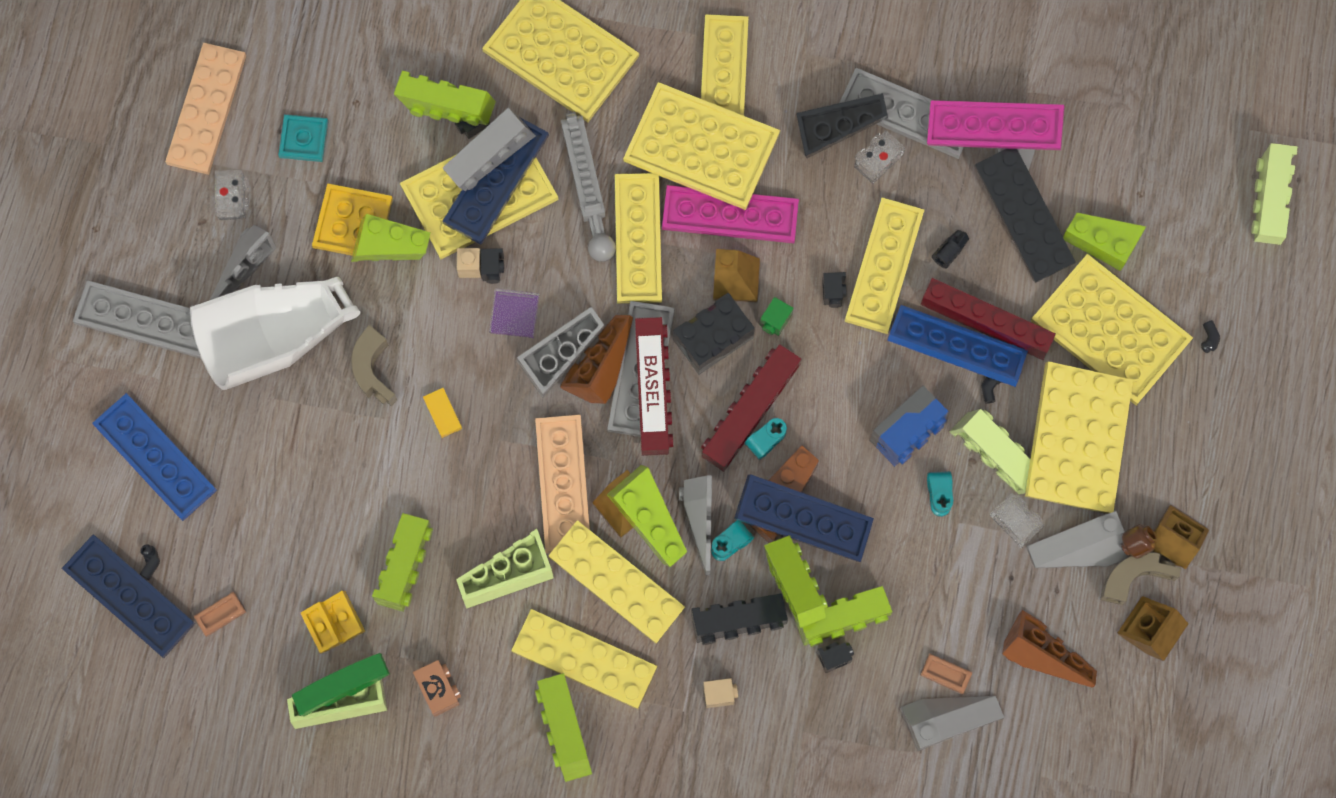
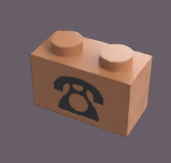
M439 660L413 672L434 717L460 705L458 698L461 695L456 685L451 686L448 678L451 677V674L446 664L441 665Z

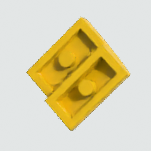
M340 591L329 599L318 602L301 612L304 622L321 654L365 632L346 591Z

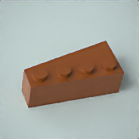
M802 445L768 481L803 493L818 466L819 460ZM748 524L768 543L776 541L779 535Z

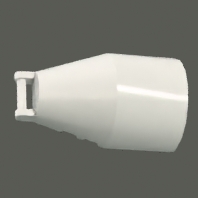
M334 277L325 281L297 282L296 285L291 286L275 284L274 287H261L260 285H253L190 307L191 327L199 354L209 375L222 390H227L290 367L341 324L360 315L358 307L353 305L344 290L340 277ZM331 292H336L345 309L341 310Z

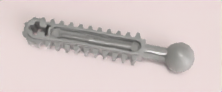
M575 112L566 114V119H561V125L584 222L589 221L592 239L588 244V252L594 260L605 262L613 257L616 251V244L610 236L605 234L602 218L606 217L583 116H576Z

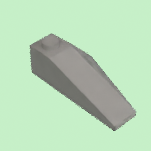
M253 225L250 229L247 228L242 232L210 300L235 292L276 249L267 231Z
M707 475L684 480V487H679V501H684V511L705 575H710L712 476Z
M1116 511L1027 546L1035 568L1108 567L1122 562L1129 557L1121 547L1123 543L1122 535L1125 531Z
M996 696L921 699L900 707L917 751L1005 718Z

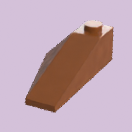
M615 315L598 335L599 341L592 348L588 347L585 350L586 356L579 364L574 363L560 387L587 402L606 404L617 384L633 317L631 315Z
M1022 610L1004 640L1002 654L1008 660L1022 667L1093 688L1096 685L1097 671L1076 652L1070 653L1062 644L1063 640L1059 637L1054 639L1045 631L1047 628L1045 624Z

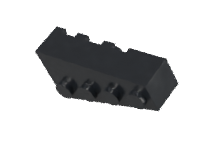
M883 93L796 113L806 158L888 118Z
M782 593L752 598L750 600L751 603L746 604V600L733 601L725 608L720 604L710 605L705 611L701 612L700 607L691 608V618L697 643L702 642V645L716 643V639L725 637V640H733L739 637L738 634L748 633V636L761 633V629L770 628L771 631L784 628V625L788 622Z

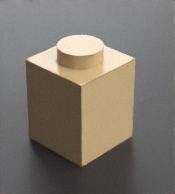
M457 248V272L459 278H481L480 248Z
M731 678L703 682L706 708L734 705V698H738L737 684H732Z

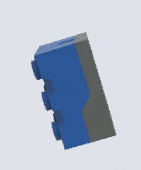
M923 385L873 430L870 442L894 467L898 463L903 465L912 457L911 454L914 448L920 450L928 442L927 439L931 436V433L936 435L945 427L944 424L947 422L946 416L949 411Z

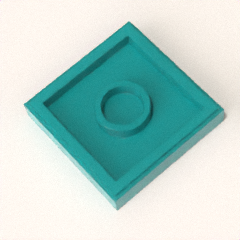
M284 114L278 153L279 158L323 162L329 123L328 118Z

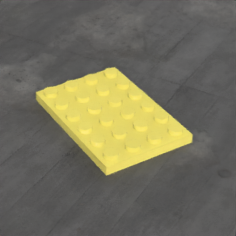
M520 0L482 48L484 53L570 111L575 112L576 115H582L583 120L586 122L591 120L639 57L637 51L561 0Z
M658 82L623 160L626 163L746 210L779 137L780 130Z
M456 155L400 183L424 230L431 232L429 239L440 260L457 252V248H465L475 243V241L447 227L442 222L462 191L443 170V167ZM537 158L532 162L487 236L559 200Z
M1088 254L1031 319L1032 323L1056 333L1053 340L1092 371L1133 380L1130 401L1134 405H1137L1193 339L1191 335Z
M1053 362L1045 363L1025 497L1107 514L1114 512L1133 380Z

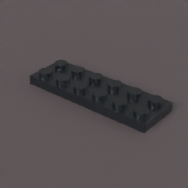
M1007 148L975 164L980 178L1035 283L1076 263L1017 149Z

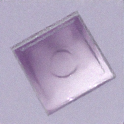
M495 289L489 333L534 338L539 293Z

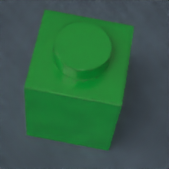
M774 297L760 319L762 330L770 335L776 334L779 336L793 315L794 308Z

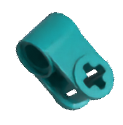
M773 418L760 430L753 433L744 444L761 460L784 439L787 430L786 423L782 419ZM772 427H781L780 434L777 432L773 434Z
M951 471L928 472L927 487L931 511L936 516H946L949 514L954 501ZM939 500H941L943 504H946L944 508L941 506V504H938Z
M737 520L713 540L711 554L714 559L725 561L738 550L747 546L755 537L742 521ZM718 545L720 547L726 546L725 552L723 550L718 551Z

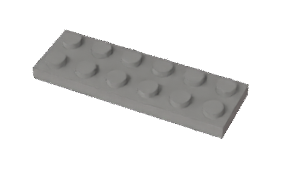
M855 68L839 103L883 93L888 118L877 123V125L928 146L930 102L932 99ZM929 146L957 159L960 158L964 147Z
M87 280L73 319L74 324L201 359L191 327L190 308Z
M630 301L628 315L633 317L614 390L608 432L641 437L635 318L662 317V323L667 324L668 338H663L664 346H669L675 308Z

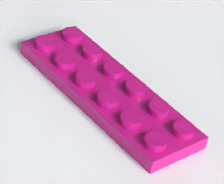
M931 100L927 144L928 146L1061 150L1065 106L1058 104Z
M667 185L662 230L794 244L799 199L753 194L747 209L744 210L689 187Z

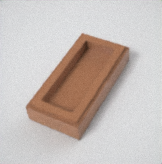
M232 592L195 615L194 618L207 637L243 615L246 611L236 594Z
M929 654L920 676L963 695L972 672Z

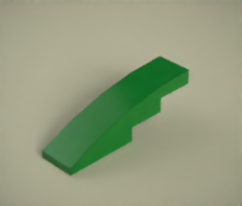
M378 653L304 687L292 694V698L299 716L304 717L322 706H330L345 696L357 694L390 675L382 653Z

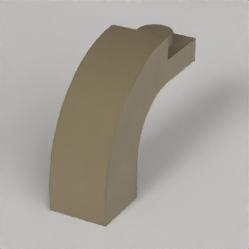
M369 325L359 336L354 346L351 361L352 371L358 386L368 399L375 392L374 397L382 404L387 402L392 406L397 401L395 394L374 376L375 361L389 345L387 340Z
M1148 553L1138 559L1130 556L1118 564L1109 574L1103 585L1100 600L1123 606L1127 602L1129 588L1133 579L1143 575H1150L1176 581L1180 577L1181 568L1175 567L1174 563L1168 561L1159 563L1160 554Z

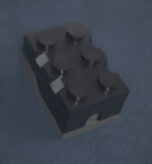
M727 293L715 301L712 306L703 309L694 318L685 321L673 330V341L698 375H700L753 339L755 328L731 295Z

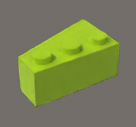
M1076 213L1063 238L1073 246L1121 271L1146 226Z
M366 214L360 223L351 262L363 260H420L426 254L431 232Z

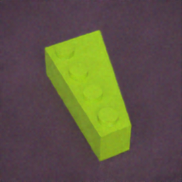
M403 70L394 91V95L416 117L424 115L435 120L444 118L455 123L464 121L474 126L479 124L488 125L496 103L487 91L460 85L458 89L447 81L440 80L438 84L429 80L427 76L411 77L410 72Z
M640 465L612 489L607 496L664 565L671 567L687 553V550L649 468Z
M402 513L393 537V544H396L395 548H390L386 556L387 570H381L378 578L380 589H374L372 594L377 605L404 612L405 606L409 607L412 599L410 590L412 584L416 585L419 577L417 568L419 562L423 563L426 555L424 545L426 541H430L433 532L429 520Z
M789 535L764 545L772 577H775L778 588H781L783 597L788 602L789 608L799 627L802 628L825 619V608L828 607L824 595H819L817 592L819 586L815 577L810 578L808 574L811 571L806 559L802 561L800 557L802 552L799 544L793 543Z
M883 586L855 594L851 600L841 598L832 602L831 607L825 608V619L800 628L795 620L803 645L810 644V647L822 644L825 638L832 637V640L844 636L845 631L853 629L854 632L867 628L866 624L875 621V624H880L888 621V616H891L892 609Z
M564 673L537 681L539 689L535 690L538 704L543 703L545 710L541 711L544 725L549 724L550 732L546 733L550 746L555 745L557 753H553L552 756L556 768L561 767L565 782L591 775V767Z

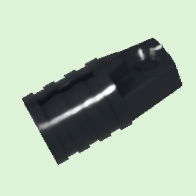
M957 230L948 237L932 255L935 263L947 269L968 242L969 236L967 233Z

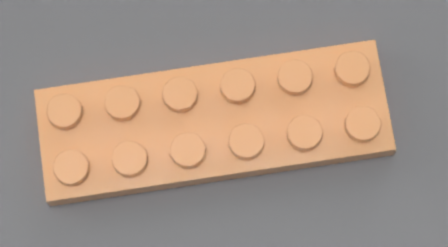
M203 43L165 161L167 165L209 175L246 59L245 52Z
M581 415L535 418L546 553L553 551L577 520L590 530Z

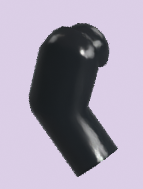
M1210 320L1203 324L1208 335L1206 341L1201 343V348L1205 353L1215 351L1220 342V334L1214 321Z
M989 377L984 379L981 383L985 404L995 402L993 389L1002 382Z
M145 544L141 547L140 553L143 555L146 564L140 575L150 580L160 564L157 549L154 546Z

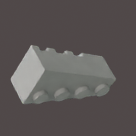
M507 108L443 167V170L459 188L464 191L470 190L477 185L480 179L536 135L518 115Z
M590 307L517 357V363L542 398L602 332L604 324L593 308Z

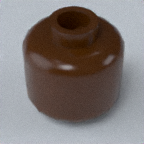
M1138 524L1123 533L1121 547L1126 555H1131L1137 559L1142 558L1155 549L1157 537L1149 526Z

